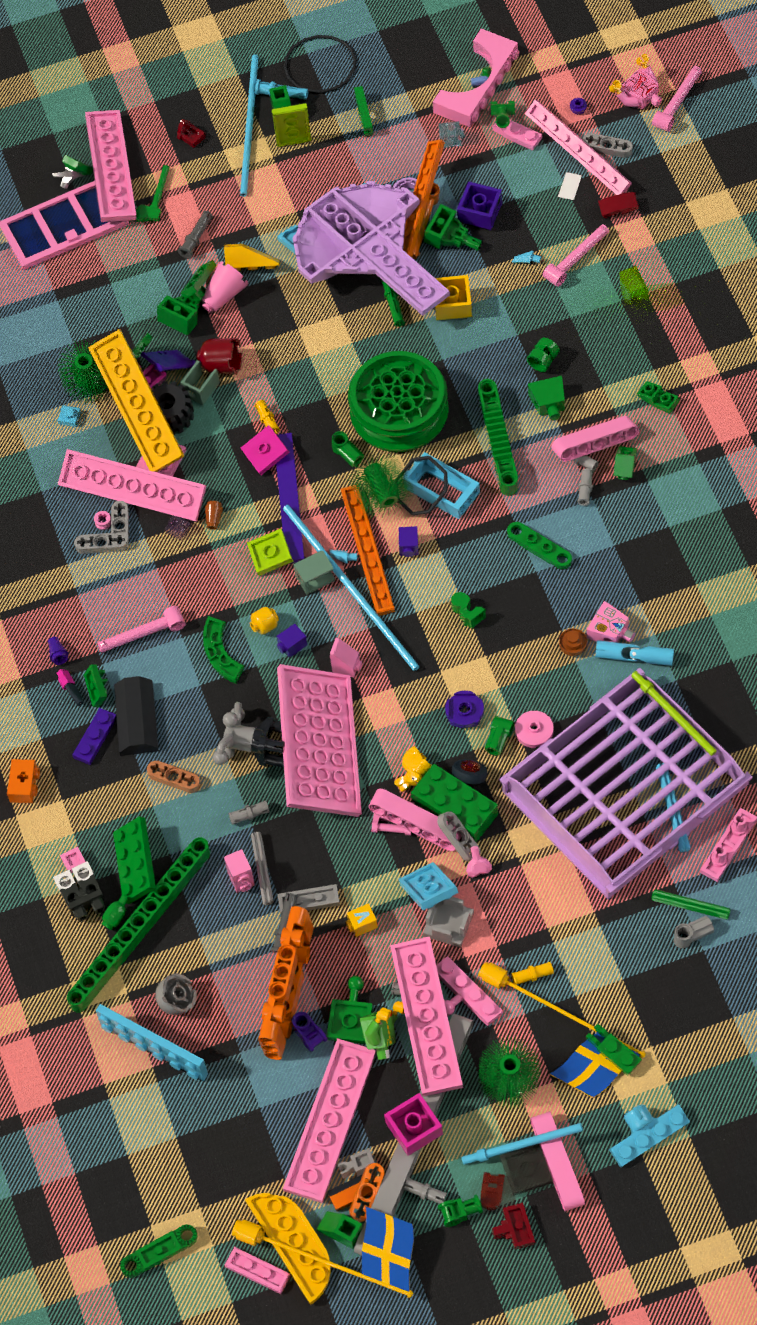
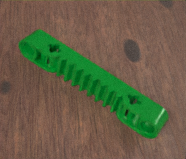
M484 379L478 385L479 401L498 484L502 494L512 496L518 491V475L508 440L496 383L491 379Z

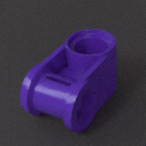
M298 1012L293 1016V1029L310 1052H313L314 1048L321 1042L328 1040L321 1028L315 1024L306 1012ZM299 1021L307 1022L303 1027L297 1025Z

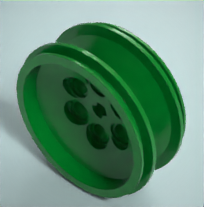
M391 351L369 359L355 373L348 389L350 418L354 429L370 445L384 451L407 452L423 447L439 434L447 420L449 409L448 393L444 376L431 361L412 352Z

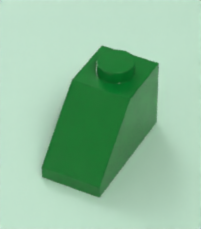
M619 446L616 452L613 476H618L617 478L622 480L632 478L638 448Z

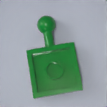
M352 976L348 980V988L350 989L349 1001L332 999L326 1036L328 1040L337 1041L338 1038L351 1043L366 1044L360 1018L372 1013L373 1003L357 1002L358 992L364 986L361 977Z

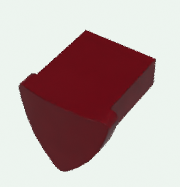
M182 119L178 126L177 138L195 148L206 137L205 133L188 120Z

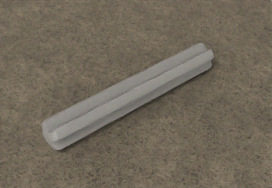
M254 832L251 834L262 901L264 905H270L273 903V896L261 832Z

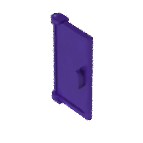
M178 350L141 353V356L153 364L158 372L192 368L196 362L193 359L191 361Z

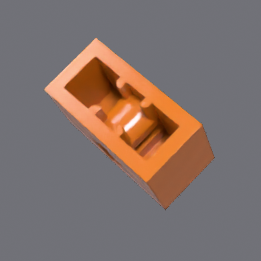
M12 759L7 790L10 803H33L34 796H37L38 793L36 779L40 777V768L37 767L35 760Z

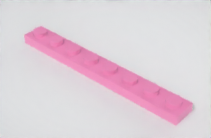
M534 100L525 114L616 195L625 193L632 183L538 100Z

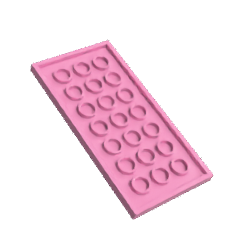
M280 664L277 667L282 741H284L283 759L287 807L359 817L362 811L350 675Z

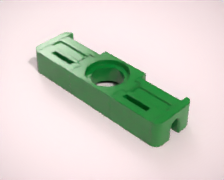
M363 86L354 87L364 136L373 135V127Z

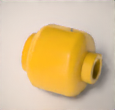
M262 607L251 614V622L249 624L254 632L264 635L277 627L279 617L273 608Z

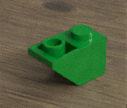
M286 85L269 89L273 109L291 106Z
M327 1211L317 1227V1231L354 1250L363 1226L362 1223L344 1214Z

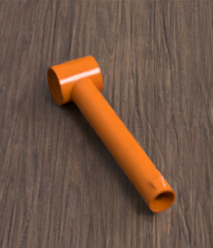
M433 183L431 193L434 195L429 196L412 255L413 259L420 255L419 249L433 205H436L439 201L440 188L436 183Z

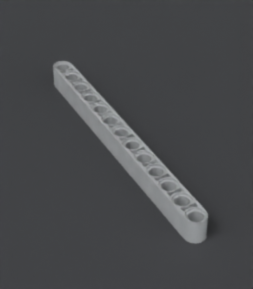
M453 1014L449 1026L457 1061H459L472 1030L473 1020ZM445 1092L423 1097L435 1116ZM398 1143L371 1209L392 1217L394 1216L403 1195L405 1183L408 1177L410 1178L421 1149L407 1156ZM366 1221L354 1248V1253L361 1256Z

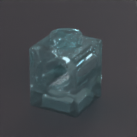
M459 121L438 124L439 138L445 142L444 148L462 146L461 139H464V129L460 128Z

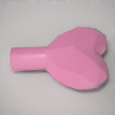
M478 846L471 847L472 860L468 863L467 875L474 878L479 874H488L492 870L491 863L486 858L480 856Z

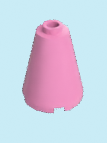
M222 261L218 264L201 300L203 303L202 307L208 312H216L248 285L247 280L245 282L242 280L243 275L229 264L223 266L224 262Z

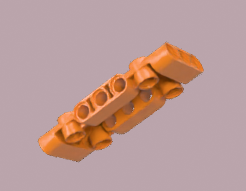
M299 906L291 907L287 925L282 929L281 947H279L268 988V1002L264 1003L262 1009L263 1022L258 1041L264 1055L274 1060L282 1059L286 1044L285 1038L289 1039L291 1036V1020L296 1012L304 980L302 967L303 964H308L310 958L309 945L314 927L308 910Z

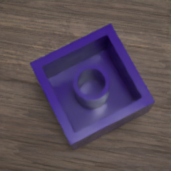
M468 181L457 207L458 220L461 223L492 230L503 203L502 190Z

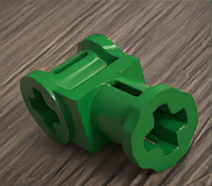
M477 1194L474 1195V1198L465 1201L458 1198L442 1202L438 1205V1209L442 1212L445 1220V1227L458 1225L462 1221L467 1220V1215L476 1212L483 1213Z

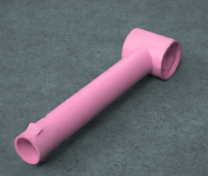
M694 66L665 110L655 113L652 126L667 132L671 130L675 120L673 115L701 75V68Z
M603 224L598 227L557 266L549 264L543 272V277L556 287L561 286L567 277L566 272L609 233L608 228Z
M171 606L163 612L164 617L97 642L100 652H106L167 627L171 631L182 629L186 623L179 607Z

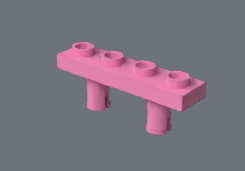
M742 808L738 810L700 869L701 874L716 882L719 881L757 822V816Z

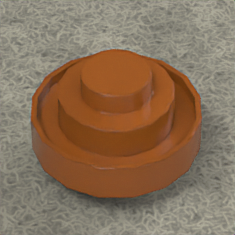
M567 629L559 637V647L566 655H580L587 647V637L579 629Z

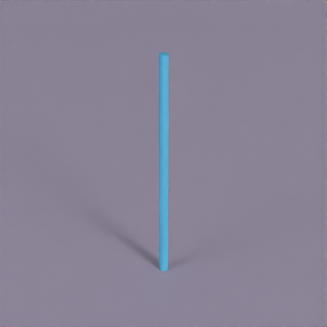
M252 55L240 188V196L242 197L247 196L258 55Z

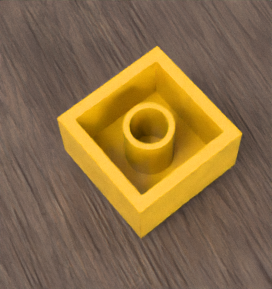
M468 275L435 278L450 291V296L435 306L436 320L472 317Z

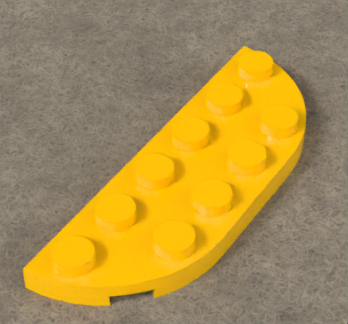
M270 1193L256 1194L245 1199L246 1204L260 1226L263 1227V1231L268 1238L330 1261L323 1243L302 1210L292 1200L285 1196L272 1195ZM272 1244L307 1301L312 1305L327 1288L330 1280L331 1266Z

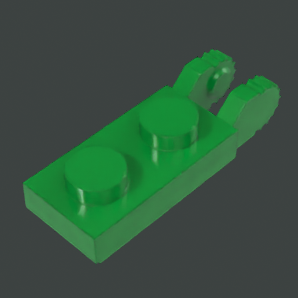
M596 1024L594 1029L605 1039L600 1043L594 1035L588 1033L586 1035L587 1040L597 1048L598 1052L629 1076L642 1059L611 1033L609 1034L602 1026Z

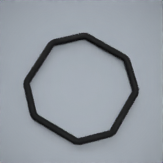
M431 456L412 458L404 467V470L401 471V474L404 475L403 473L408 470L414 461L429 459L444 473V491L429 510L413 512L402 500L398 501L413 516L431 513L448 490V473Z

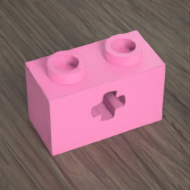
M242 849L224 857L227 872L236 893L248 891L252 886H255L251 867Z

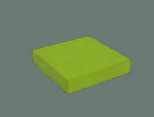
M282 529L247 542L259 576L293 562Z

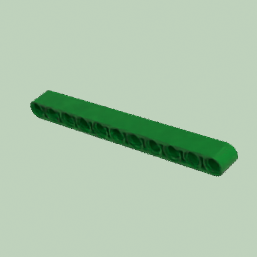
M195 838L157 883L156 889L148 894L67 994V1000L72 1011L80 1013L89 1006L210 856V849L205 838ZM200 847L205 848L203 851H196ZM192 862V865L184 866L186 863ZM180 877L178 881H172L173 878ZM168 892L166 896H160L161 893ZM150 907H156L154 911H148ZM138 922H144L142 926H135ZM131 937V940L123 941L124 938ZM114 952H118V953H119V954H118L117 956H115V957H112V956H111V954L114 953ZM102 967L107 968L104 972H98ZM88 983H94L92 987H85ZM76 998H81L80 1002L73 1003Z

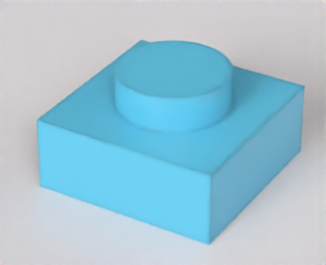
M62 405L58 423L60 425L76 427L81 413L80 408Z

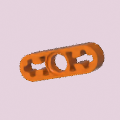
M370 1163L366 1166L349 1209L350 1217L358 1222L366 1220V1207H372L384 1177V1168L378 1163ZM375 1166L378 1167L377 1171L380 1172L379 1176H374L373 1182H377L376 1186L365 1182L366 1178L368 1180L371 1179L372 1174L369 1173V1170L374 1169ZM370 1186L373 1193L370 1198L362 1197L361 1190L363 1187ZM358 1198L364 1202H369L368 1206L364 1204L362 1207V1211L365 1212L364 1215L356 1218L354 1209H359L361 1205L360 1202H357Z

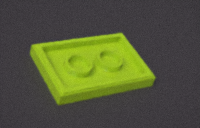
M306 103L272 109L277 147L311 141Z

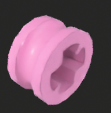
M100 511L95 514L94 522L96 527L100 530H106L111 526V517L108 512ZM102 518H103V520L106 519V522L103 523V522L101 521V523H100V519H102Z

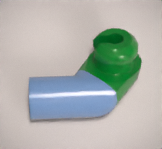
M484 67L480 77L470 78L472 87L482 85L491 74L490 67Z

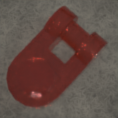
M484 1172L480 1197L481 1204L485 1209L495 1210L500 1206L505 1182L504 1174L495 1176L489 1172ZM489 1184H497V1188L489 1187Z

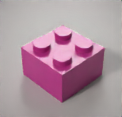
M420 1093L384 1114L385 1123L407 1156L443 1135L442 1125Z

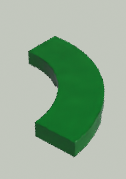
M208 616L203 631L206 656L212 667L222 677L237 684L244 670V665L233 660L224 649L223 632L226 623Z

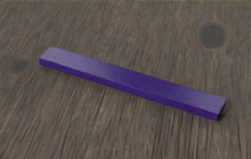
M292 433L277 434V436L290 453L277 462L276 467L282 529L293 559L291 563H297L304 559L302 532L283 510L286 505H289L300 518Z

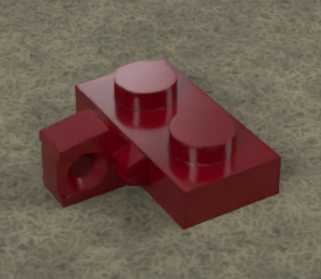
M519 1203L504 1207L502 1211L505 1220L501 1221L500 1226L492 1228L494 1240L504 1237L506 1240H512L514 1250L535 1245V1239L524 1204Z

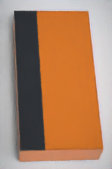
M362 1175L327 1191L336 1212L352 1204ZM365 1186L361 1190L363 1198L373 1193L370 1186Z

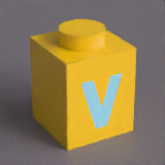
M369 903L347 912L348 920L345 921L349 932H354L356 937L378 928L377 919Z

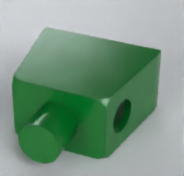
M562 376L528 383V395L538 414L541 416L549 415L552 421L559 419V412L565 410Z

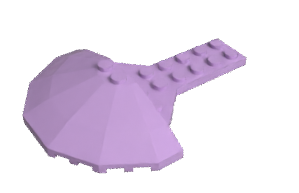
M367 181V184L357 186L356 184H350V187L341 189L334 187L304 209L301 222L299 221L297 232L293 236V243L299 273L311 284L326 280L337 274H376L422 316L450 296V291L403 251L406 220L420 204L419 198L407 188H394L390 184L385 186L379 185L375 181Z

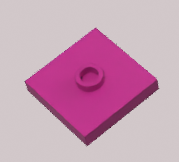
M269 425L241 447V450L260 475H263L290 453Z

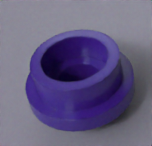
M574 98L571 100L569 107L574 114L579 115L584 113L587 103L582 98Z

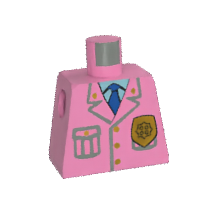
M604 601L587 628V639L596 642L600 640L619 643L622 638L631 642L635 632L628 629L629 618Z

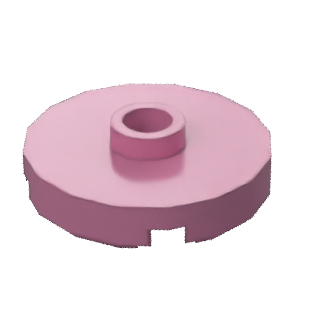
M529 711L523 713L517 719L515 734L521 744L529 748H536L552 738L553 723L545 713Z

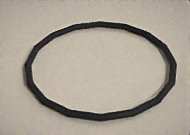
M315 35L304 38L293 45L285 56L284 70L287 79L295 87L305 88L298 85L290 77L287 69L288 57L297 46L305 41L324 38L338 41L350 50L354 60L352 72L345 81L336 87L324 90L308 89V92L326 93L337 90L348 83L356 70L357 59L353 49L344 40L334 36Z

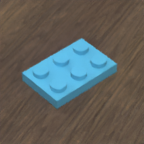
M434 862L398 879L400 886L422 910L432 908L435 904L450 899L458 893L456 885Z

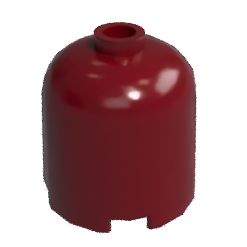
M237 338L208 339L203 342L200 350H198L197 359L206 372L212 373L214 369H217L219 374L237 375L236 370H240L242 364V353H239L238 350L241 342Z

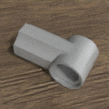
M704 916L688 924H679L675 928L674 944L684 949L689 947L692 942L714 933L710 918ZM685 934L687 938H681L679 935Z

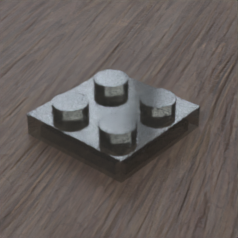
M540 1144L499 1155L513 1196L553 1183Z

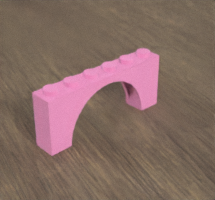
M480 29L473 40V48L475 53L484 57L490 64L492 72L489 78L481 86L466 92L458 93L440 90L433 101V113L471 127L473 122L478 120L480 111L485 109L488 99L495 93V88L502 83L503 76L506 72H509L512 62L517 60L519 56L517 42L484 29Z

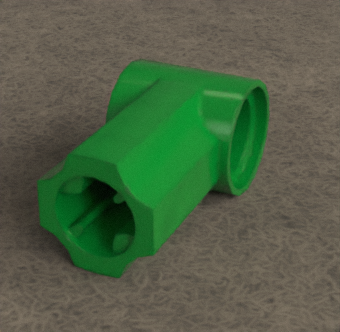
M338 431L332 435L333 452L341 455L352 467L358 466L364 459V454L348 440L346 433Z
M499 716L494 717L490 729L491 733L485 745V751L494 756L501 755L507 738H510L514 721Z

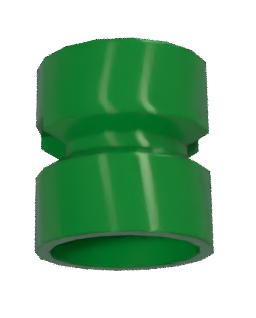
M543 337L535 345V349H532L527 356V362L533 369L539 372H546L552 361L559 354L560 349L554 341Z

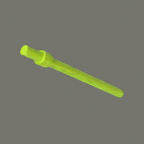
M637 671L632 673L631 677L640 685V689L645 694L648 693L711 756L717 752L653 688L654 685L649 680H645Z

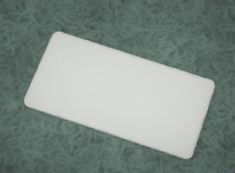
M566 172L558 197L574 200L582 176Z

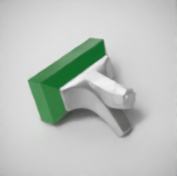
M65 155L62 160L66 166L65 171L52 173L55 178H63L60 186L67 189L75 178L91 175L93 168Z

